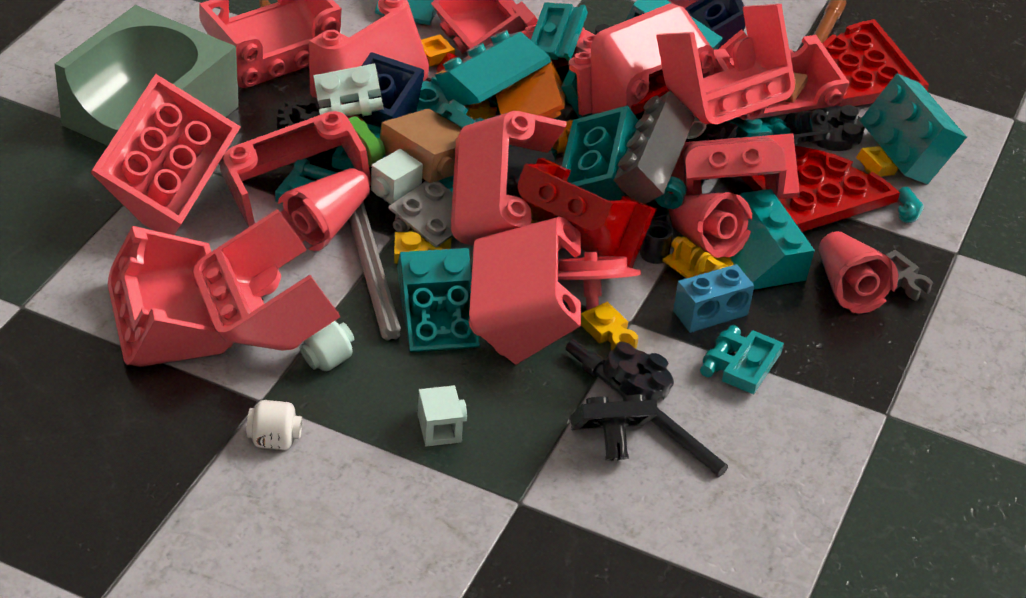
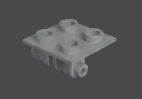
M439 181L433 183L423 182L389 205L388 208L396 214L395 221L393 222L394 229L397 232H408L412 228L437 248L453 236L451 232L453 192Z

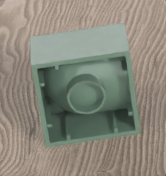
M134 5L54 64L62 126L107 146L155 74L225 117L239 107L236 46L138 5Z

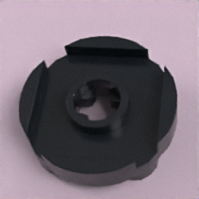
M836 105L834 107L819 108L828 116V130L837 129V132L826 133V140L818 141L817 146L831 151H846L852 148V144L861 143L865 127L859 121L861 117L858 116L859 110L852 105Z
M618 342L615 349L609 352L603 364V372L606 378L611 382L614 377L620 382L619 390L626 395L640 394L645 395V400H657L658 397H662L664 400L674 384L673 377L667 369L669 363L666 358L657 353L649 355L635 349L626 342Z

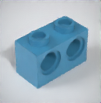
M737 264L680 280L677 285L673 312L690 333L747 316L754 284Z

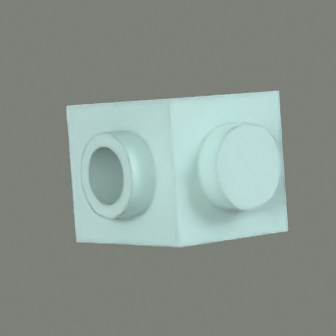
M398 149L372 164L371 191L390 204L394 203L422 184L423 164L402 149Z
M455 385L419 389L418 419L425 447L462 442L463 422L467 421V409L465 400H459Z

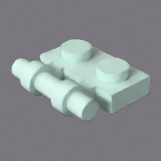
M375 63L313 75L319 107L331 106L319 109L320 115L337 111L346 116L357 114L368 116L372 115V111L384 109L381 97L369 99L381 96ZM357 100H359L358 102H353V103H348V104H343V105H341V103H346V102H352V101H357Z

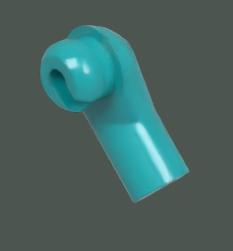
M902 187L898 190L900 192L898 199L903 204V207L900 205L898 208L899 218L905 223H913L920 217L924 210V205L909 187Z

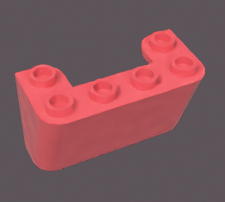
M209 0L199 3V18L208 35L236 46L238 86L248 88L309 67V40L327 30H336L340 33L342 8L334 0H278L276 3L229 18V0ZM215 7L221 8L218 16L212 10Z
M564 217L548 219L481 237L474 241L469 326L477 336L485 339L500 355L505 356L515 365L581 326V302L558 282V251L565 248L575 258L581 255V232ZM563 300L568 304L570 311L565 307Z

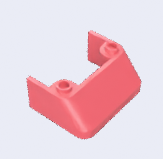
M669 3L596 34L591 44L592 115L627 105L631 109V105L640 102L649 91V74L662 69L656 35L660 33L695 32L703 78L714 75V50L684 7Z
M782 4L742 7L748 37L739 40L733 48L734 68L705 78L702 75L695 32L660 33L656 35L666 87L702 123L720 124L786 100L793 94L795 79Z
M337 111L327 112L235 145L225 152L219 162L221 173L248 227L255 224L249 195L242 181L340 145L344 148L354 168L366 174L371 186L366 148L345 114Z
M512 111L466 125L462 128L456 138L451 232L459 242L474 246V241L478 238L533 224L531 223V208L528 203L520 197L507 195L509 145L548 153L566 128L565 121Z
M278 209L202 257L194 267L193 274L214 327L227 342L281 351L297 348L304 340L340 318L335 307L311 275L303 278L264 304L262 297L273 293L281 280L279 268L307 250Z

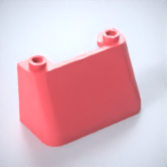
M379 0L378 9L385 16L351 37H347L336 30H327L309 40L310 94L312 97L317 98L313 75L362 66L371 52L424 70L423 81L428 78L429 63L407 0ZM358 115L347 116L348 118L357 116L361 121H363V119L360 118Z
M817 35L805 36L802 39L804 45L799 50L793 52L792 49H789L793 72L806 74L808 82L795 102L780 101L739 116V118L754 120L834 107L842 101L849 81ZM725 48L714 50V74L734 68L733 58H730Z
M136 226L131 227L111 266L108 276V290L123 359L127 365L144 367L219 355L232 347L233 343L225 341L216 331L193 274L197 262L211 252L209 243Z

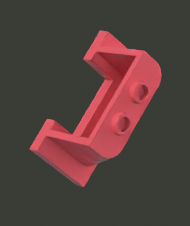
M434 0L431 2L436 14L442 21L439 24L448 38L455 37L452 40L462 54L482 43L487 46L492 43L491 37L502 31L507 30L509 34L524 31L526 27L536 25L538 21L536 16L522 1L518 4L513 0Z
M793 133L685 142L671 175L684 182L687 189L685 195L702 194L701 179L764 175L765 188L772 189L778 199L798 198L800 193Z

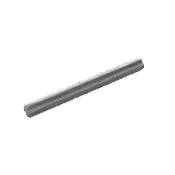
M362 202L349 218V223L382 338L387 341L390 339L396 340L400 337L401 327L364 202Z

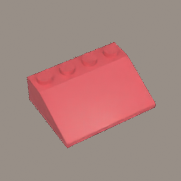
M155 74L92 169L91 174L142 224L154 231L175 235L241 126Z

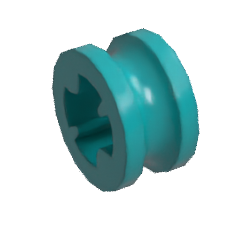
M671 176L664 194L655 198L656 202L667 209L680 207L687 191L686 185L679 178Z

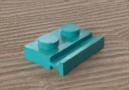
M544 2L531 41L552 60H558L560 57L566 58V61H569L573 56L588 14L586 6L573 7L572 4Z

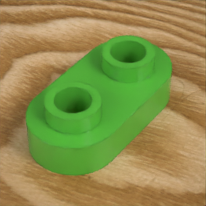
M357 116L348 118L366 148L370 168L372 164L383 159L385 155L384 144L380 138L375 137L364 121H361Z

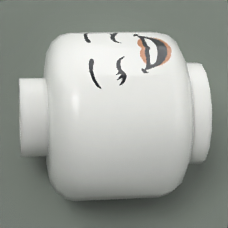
M261 400L255 408L249 409L246 434L247 438H252L257 448L287 450L292 445L293 438L300 439L302 416H296L292 403Z

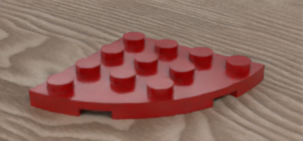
M875 19L846 27L844 33L837 36L833 34L822 43L849 81L846 93L838 106H860L873 103L897 73L919 82L928 91L929 84Z
M795 146L799 197L779 199L801 232L897 203L900 192L876 173L866 174L852 167L853 161L825 151ZM764 175L740 176L753 191L766 190Z

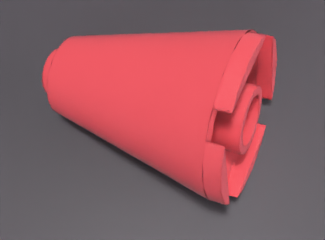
M354 168L346 169L285 192L278 199V204L283 202L284 208L280 213L301 242L306 241L313 245L308 248L309 250L320 251L329 244L370 193V181L362 171Z
M731 192L685 195L680 207L668 209L673 228L684 237L689 238L696 246L701 247L704 252L710 253L712 257L734 256L743 249L750 237L751 231L747 230L748 219L752 220V212L748 202L740 195Z
M839 231L831 232L821 240L818 247L819 255L837 302L843 308L857 314L871 312L881 307L886 302V295L890 290L894 292L897 287L899 274L894 262L887 255Z

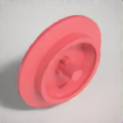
M584 252V257L558 259V280H583L587 310L599 305V296H602L601 279L641 275V270L627 267V257H597V252Z

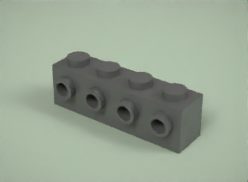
M671 91L660 98L658 96L652 97L644 105V114L635 125V134L627 143L628 149L618 163L619 169L614 178L622 192L644 204L664 194L695 119Z

